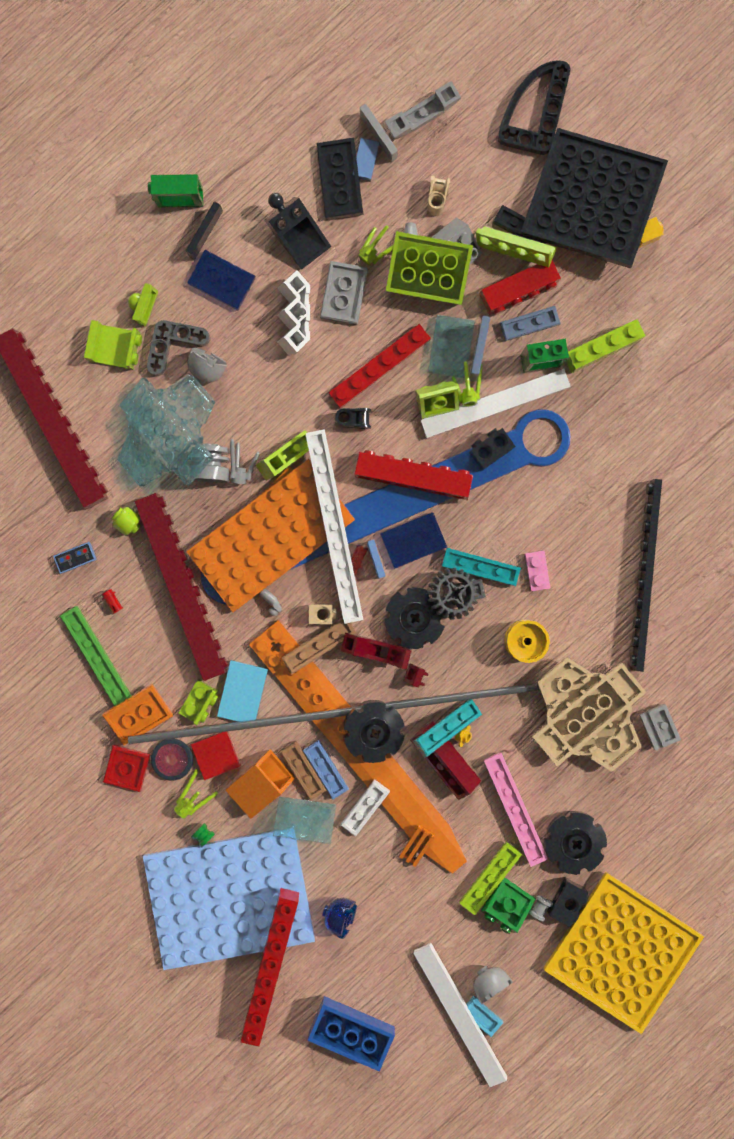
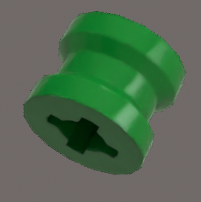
M204 823L191 835V838L197 840L202 848L215 833L209 831Z

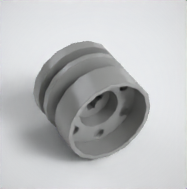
M208 443L190 446V452L198 453V455H190L189 459L197 461L198 465L189 466V480L218 483L229 482V469L221 467V463L230 462V458L222 457L221 455H229L230 448Z

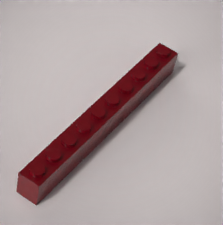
M11 328L0 334V354L84 508L90 509L108 499L106 494L108 490L103 482L100 483L97 478L99 473L95 466L90 465L88 461L90 456L85 449L82 450L78 434L76 432L73 433L70 426H72V423L67 415H63L61 411L63 406L58 399L54 398L52 394L54 390L51 384L44 380L43 376L45 373L40 365H36L34 361L36 356L30 348H27L25 344L27 340L24 334Z
M154 493L134 501L203 681L228 672L226 669L229 667L228 662L220 653L222 649L221 644L213 635V632H215L213 623L211 621L208 622L206 617L208 610L205 603L201 604L199 598L201 596L198 585L195 586L193 583V571L191 567L188 568L186 565L187 555L184 549H180L178 544L181 542L177 531H173L171 526L174 524L173 519L165 510L167 504L164 497Z

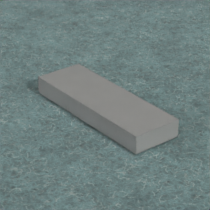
M364 104L360 107V117L377 142H379V145L390 161L393 162L397 159L398 150L367 104Z

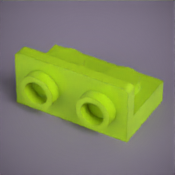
M198 679L179 714L193 721L196 726L200 722L204 723L209 715L206 711L210 705L213 707L218 699L216 695L218 690Z

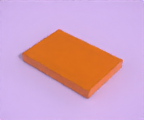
M151 684L104 712L102 716L123 746L128 744V737L145 734L173 717V713L154 685Z

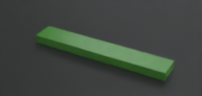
M75 606L60 616L113 705L116 706L131 697L130 691L79 607Z

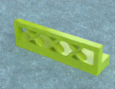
M484 226L483 229L478 228L476 231V241L479 247L545 267L550 266L556 252V247Z

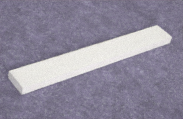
M565 369L481 398L475 406L465 407L461 405L457 411L420 420L426 439L565 390L571 386Z
M429 943L414 951L416 959L489 1087L507 1081V1075L433 945Z

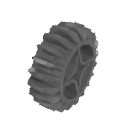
M446 568L444 573L441 571L437 573L438 577H432L434 583L428 584L432 588V590L427 591L428 595H432L428 602H434L431 609L438 608L436 614L440 615L442 613V618L444 619L448 616L450 620H454L455 616L457 619H462V615H469L468 610H474L471 604L475 605L478 603L474 599V597L479 596L478 593H474L478 586L472 585L475 579L468 580L470 577L469 573L463 576V569L457 572L456 568H452L451 571ZM448 578L456 579L462 584L454 586L452 582L448 581ZM443 584L444 594L440 598V587ZM458 590L455 592L454 597L448 598L452 591ZM464 591H466L465 602L462 598V593ZM450 601L453 603V605H456L458 609H450L446 607L444 603Z

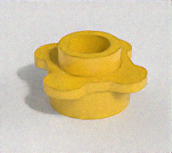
M468 725L455 735V741L459 742V747H462L464 743H468L471 740V726Z

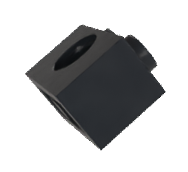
M564 877L552 900V907H549L547 910L549 916L571 927L572 923H575L579 918L581 906H584L588 901V891L585 887ZM568 899L574 900L571 906H565V902Z

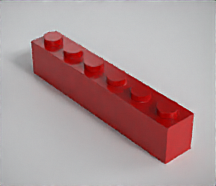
M365 450L364 453L359 452L355 470L356 478L468 501L473 478L469 471H451V468L447 466L432 467V464L427 462L417 464L413 463L411 459L402 458V460H398L388 454L378 456L375 455V452Z

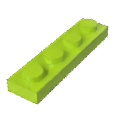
M506 841L459 903L476 915L522 856V853Z

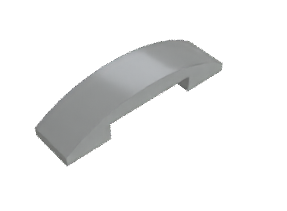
M450 81L435 90V94L404 113L402 111L386 120L385 123L394 139L402 137L443 114L461 99V96L453 82Z

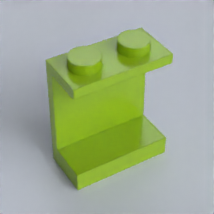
M91 320L84 358L89 362L133 370L134 365L138 363L137 349L138 346H141L142 335H140L136 328H133V330L102 325L99 321Z

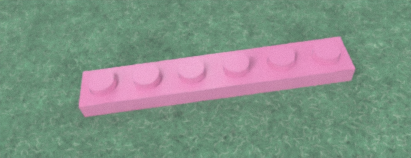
M500 752L484 759V763L529 865L532 867L548 860L502 753Z

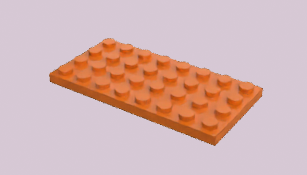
M307 459L186 551L232 612L238 610L327 542L311 461ZM339 499L344 527H347L355 519Z

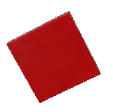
M221 732L191 744L204 780L241 766L228 732Z
M114 744L111 749L103 783L141 792L151 754Z

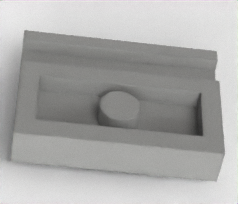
M666 704L638 714L653 750L656 751L659 748L681 740Z

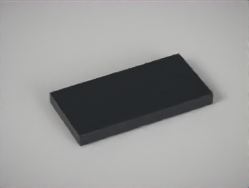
M354 137L316 143L326 220L364 215Z

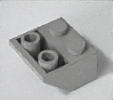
M455 218L432 237L473 245L470 264L482 255L468 224L458 218Z

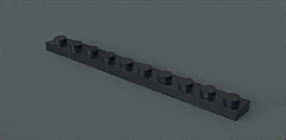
M662 479L650 480L646 487L648 502L645 503L644 513L647 515L642 527L645 536L640 547L643 556L639 561L641 577L637 581V590H639V597L635 600L637 617H634L633 620L635 636H632L631 646L634 648L633 655H630L629 664L632 666L631 670L644 672Z

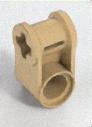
M434 175L431 176L427 210L433 216L440 215L444 210L450 178L444 180L435 178ZM432 202H439L440 206L435 207L432 205Z

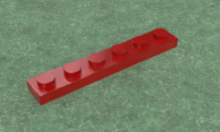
M419 323L331 390L329 395L341 409L431 340L430 336Z

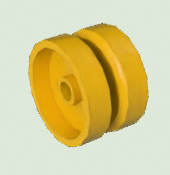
M524 619L516 621L508 627L504 636V644L510 656L520 662L532 663L545 656L549 649L550 639L544 626L538 622ZM525 638H529L528 645L524 643Z

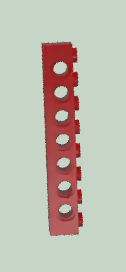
M280 888L244 1022L241 1043L260 1046L297 910L299 892Z

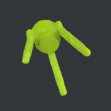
M388 225L382 229L370 245L369 243L376 232V227H374L363 247L359 250V258L367 265L371 263L376 264L379 259L393 250L394 244L376 256L378 251L374 248L387 231Z
M464 362L466 388L463 389L462 393L455 376H452V381L458 387L459 403H462L465 407L477 405V401L480 400L479 393L483 365L481 364L476 390L474 391V388L470 387L467 362Z
M195 769L181 796L176 801L177 805L174 811L181 818L185 819L188 815H193L196 810L218 795V792H214L195 807H193V801L199 796L200 792L197 791L190 799H184L199 769Z

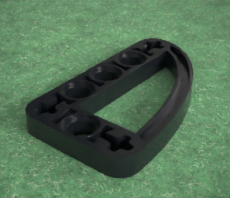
M556 60L542 64L523 80L512 96L503 116L498 132V142L501 145L539 155L549 153L571 71L570 65L567 62ZM560 68L564 69L561 80L558 79ZM552 73L538 132L509 126L511 117L528 88L542 76ZM560 86L562 92L555 94L552 92V87ZM555 104L557 111L554 113L549 112L547 106ZM549 122L553 125V129L546 131L543 128V124ZM505 132L509 133L510 137L508 139H504ZM515 134H518L516 142H513ZM527 136L530 139V143L524 145L520 142V138ZM545 136L547 137L545 143L546 146L545 148H541V143L543 137Z

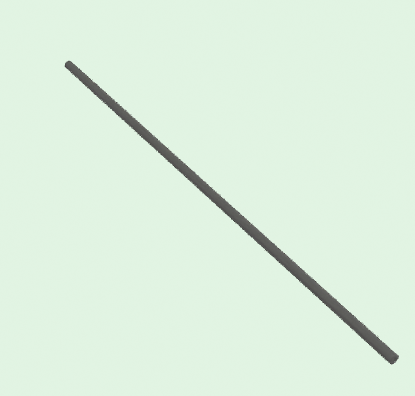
M534 683L385 703V708L389 709L393 706L395 709L539 691L540 689L538 684ZM362 706L128 737V743L137 744L347 716L351 709L356 708L359 710Z

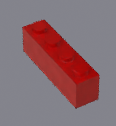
M552 260L549 267L536 264L482 289L480 297L488 314L495 313V315L504 312L505 308L510 305L515 307L521 304L522 300L527 297L533 299L540 295V291L545 289L550 291L556 288L561 277Z

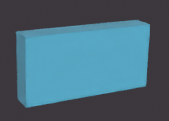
M475 996L466 1004L479 1028L490 1037L503 1024V1020L487 1006L481 1005Z

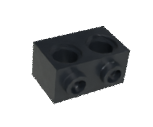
M503 428L500 430L493 429L487 434L488 438L483 442L479 439L471 445L473 449L469 453L482 471L516 447ZM501 438L504 441V445L497 447L494 439ZM479 449H486L488 457L481 458L478 454Z

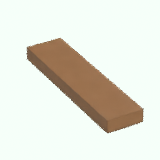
M342 619L281 659L289 672L293 674L342 643L345 633L356 634V631L351 623L344 624V619Z

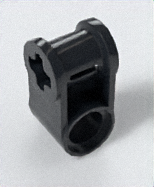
M339 409L335 415V423L341 428L371 429L369 417L372 409ZM341 414H346L349 420L343 423L339 421L338 417Z

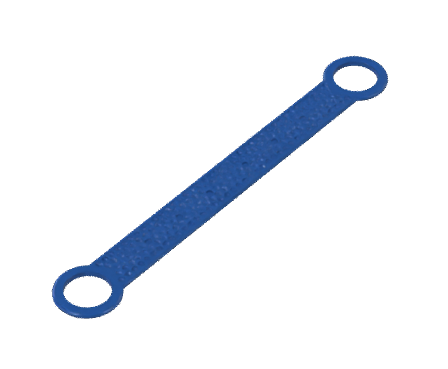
M546 409L534 410L524 415L514 430L507 432V435L516 447L483 471L469 453L471 449L432 465V467L447 466L451 468V471H469V474L473 475L470 488L472 490L528 464L548 466L558 462L568 451L571 439L570 430L565 420L557 413ZM544 418L551 420L558 426L561 432V444L558 450L550 456H535L524 446V429L535 419ZM501 438L494 439L497 447L504 445V441ZM479 449V456L487 458L488 451L486 449ZM387 485L344 504L355 519V521L345 527L347 542L350 544L452 499V497ZM328 541L293 568L330 553ZM201 572V583L206 594L214 601L226 604Z

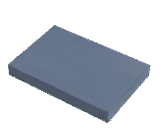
M483 316L479 324L469 373L470 381H476L480 373L490 317Z

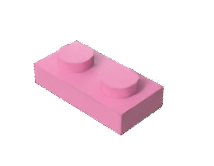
M539 551L524 554L530 591L550 589L545 552Z

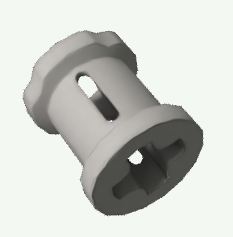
M537 895V901L533 909H530L529 914L544 922V916L553 903Z

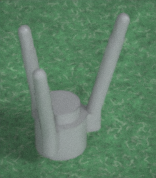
M233 439L230 440V482L246 484V480H251V473L260 453L256 452L249 470L246 472V468L239 467L240 443L236 444L235 454Z

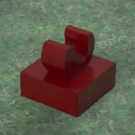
M410 663L403 681L419 688V686L425 685V683L421 682L423 675L428 676L429 674L425 672V669Z

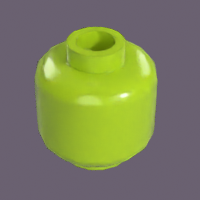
M120 507L111 518L113 520V527L123 535H129L131 532L135 534L141 526L139 524L140 516L129 507L123 509Z

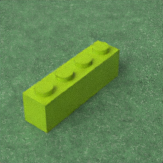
M638 319L568 351L569 358L566 363L571 373L641 341L645 334Z

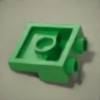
M504 878L493 894L487 899L481 912L485 914L484 918L489 922L494 923L496 921L501 925L500 929L507 934L511 932L518 933L536 899L507 878Z

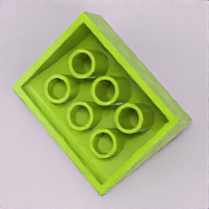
M396 231L386 291L462 305L473 245Z

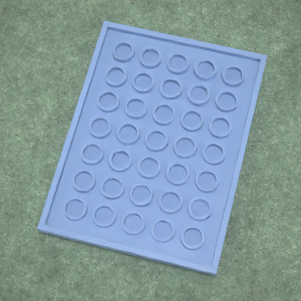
M294 827L209 842L202 848L198 844L145 854L143 856L164 970L264 952L280 888L299 892V902L287 947L315 942Z

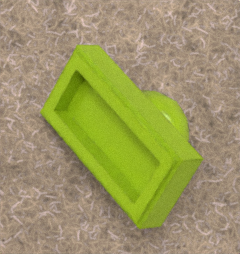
M147 283L144 284L141 294L134 293L128 298V305L134 311L132 319L145 327L158 295V290Z

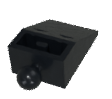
M272 193L268 198V203L277 210L264 219V221L302 270L332 246L300 198L293 197L283 205L282 195ZM296 208L300 212L298 215L294 214V210ZM280 220H284V226H279Z

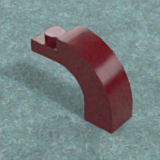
M345 633L341 652L380 661L402 669H407L411 650L350 633Z

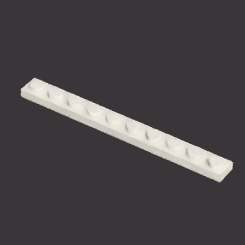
M325 429L306 433L344 624L363 620Z

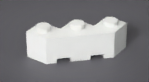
M295 271L277 288L289 301V304L277 315L290 329L277 341L289 356L298 352L310 340V285L298 271Z

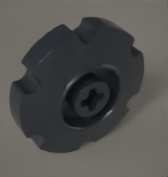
M418 587L407 588L406 595H401L399 592L396 593L386 606V611L390 613V617L384 619L386 629L393 640L401 638V646L420 649L423 648L425 641L433 644L441 636L445 628L440 623L442 613L437 615L436 611L438 608L431 609L434 602H428L430 597L427 594V591H429L427 589ZM418 613L419 622L414 621L412 623L410 615Z
M368 700L362 702V708L359 710L356 708L351 709L343 723L344 730L348 731L346 735H343L348 750L355 757L362 755L364 762L378 763L385 761L386 754L391 753L395 755L404 741L405 736L400 732L405 727L403 719L393 706L386 709L384 701ZM372 729L376 730L375 734L372 733Z
M571 811L569 817L560 814L548 825L547 831L550 833V836L544 838V848L551 862L558 861L557 867L559 870L568 874L579 875L581 869L585 868L590 872L603 860L604 855L601 853V849L607 847L606 834L599 823L593 824L594 818L591 815L581 811ZM575 840L578 842V844L575 845L572 843V841Z

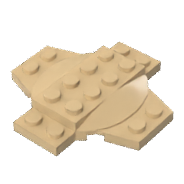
M565 657L537 681L547 707L546 724L535 732L532 737L557 767L572 754L577 756L586 755L612 772L641 748L634 726L630 721V713L632 712V704L647 692L623 663L620 662L606 674L591 673Z

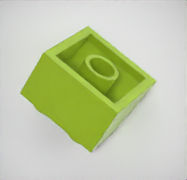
M453 381L441 382L429 387L424 386L415 390L416 401L422 419L459 410L458 387Z

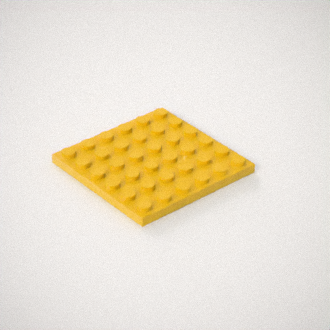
M605 871L589 896L587 903L581 908L578 920L569 927L543 969L642 1034L704 936Z

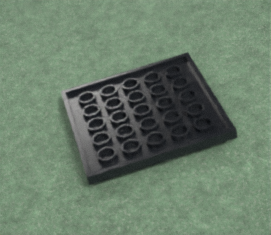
M557 128L520 235L631 269L668 160Z

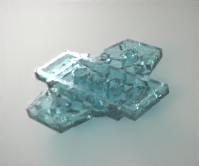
M190 374L166 389H155L146 378L142 377L119 405L127 415L125 418L129 421V434L117 460L139 486L144 487L162 476L163 472L176 473L185 485H190L214 458L202 444L203 436H201L200 428L202 424H206L216 401Z

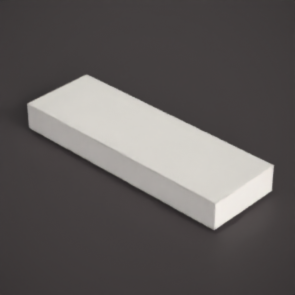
M374 779L340 825L356 837L389 794L390 790Z

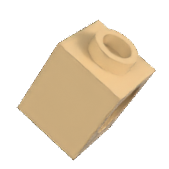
M309 604V624H333V620H336V609H333V605ZM320 609L328 611L327 619L322 620L318 617L317 613Z

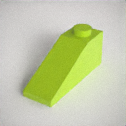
M306 430L255 465L266 481L276 476L309 451Z

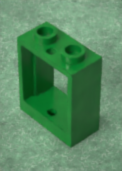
M198 174L151 175V182H148V193L152 195V200L155 201L158 208L204 207L203 186Z
M566 338L527 344L520 354L523 373L561 367L569 358Z

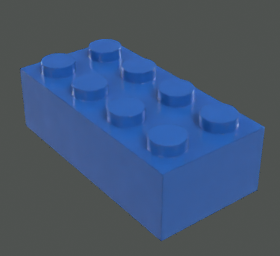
M324 996L310 1027L308 1041L380 1072L395 1037V1027Z

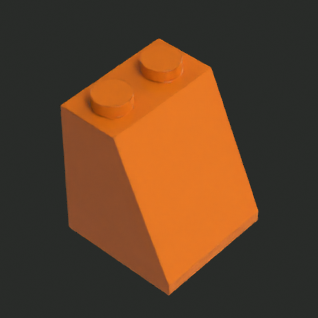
M270 749L241 774L225 791L240 806L242 811L252 819L279 797L295 777Z

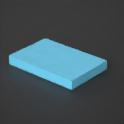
M230 660L217 717L238 722L256 720L268 669Z

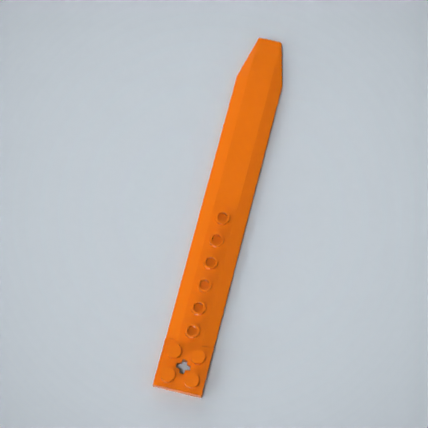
M279 620L249 644L306 713L351 708L313 661L293 674L289 672L281 658L300 645ZM272 642L276 644L279 642L281 644L279 652L271 650L273 647ZM346 716L312 720L367 787L375 779L390 790L381 804L410 838L419 825L436 835L424 854L452 874L467 862L450 825L390 753L386 754L385 761L378 763L364 762L362 755L353 756L344 742L343 735H346L348 732L343 728ZM420 831L414 840L415 845L423 835V832ZM426 836V838L424 839V841H423L422 844L420 845V847H419L420 851L422 850L423 846L425 845V843H426L427 840L429 839V836Z

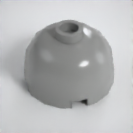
M192 348L187 362L190 373L195 376L194 380L202 384L220 379L227 367L226 361L212 353L211 355L205 354V350Z
M485 966L477 972L479 976L474 981L473 987L475 995L482 1005L513 983V981L503 969L499 967L488 969Z

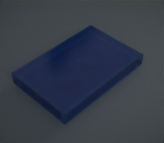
M204 250L187 283L239 311L256 276Z
M433 512L380 533L394 569L447 548Z

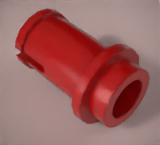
M110 589L101 595L103 597L102 600H105L112 614H115L123 609L115 596L116 592Z

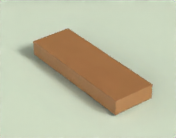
M297 741L280 751L310 800L327 791Z

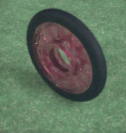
M178 739L161 741L156 745L151 755V765L155 773L169 781L179 780L186 776L193 764V755L186 743ZM170 754L177 757V763L174 765L167 762V756Z

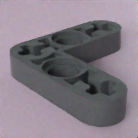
M166 320L158 321L153 332L147 362L148 371L154 376H160L165 372L171 341L204 347L210 342L208 331L201 327ZM164 325H166V328L169 329L168 331L164 332L163 336L164 339H167V341L157 339V337H162V332L159 329L163 328ZM180 329L188 331L185 338L178 337L177 333ZM194 330L193 334L200 336L201 333H203L206 339H202V341L199 342V339L197 337L192 336L191 331ZM162 343L165 345L163 353L155 351L157 344ZM154 355L163 358V360H158L161 368L157 369L156 372L152 368V365H156L157 359L153 358Z

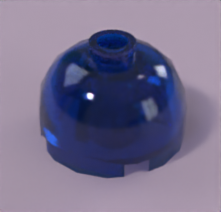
M342 897L333 900L329 906L326 905L324 907L322 916L325 917L324 925L330 934L340 939H344L350 930L346 928L349 924H353L356 915V901Z

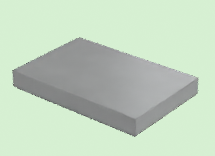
M330 261L320 315L321 319L358 325L368 272L367 267Z

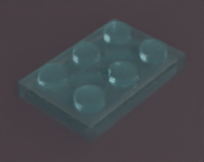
M437 315L428 373L465 378L463 363L467 362L468 365L475 320Z
M279 796L273 836L331 844L336 804Z

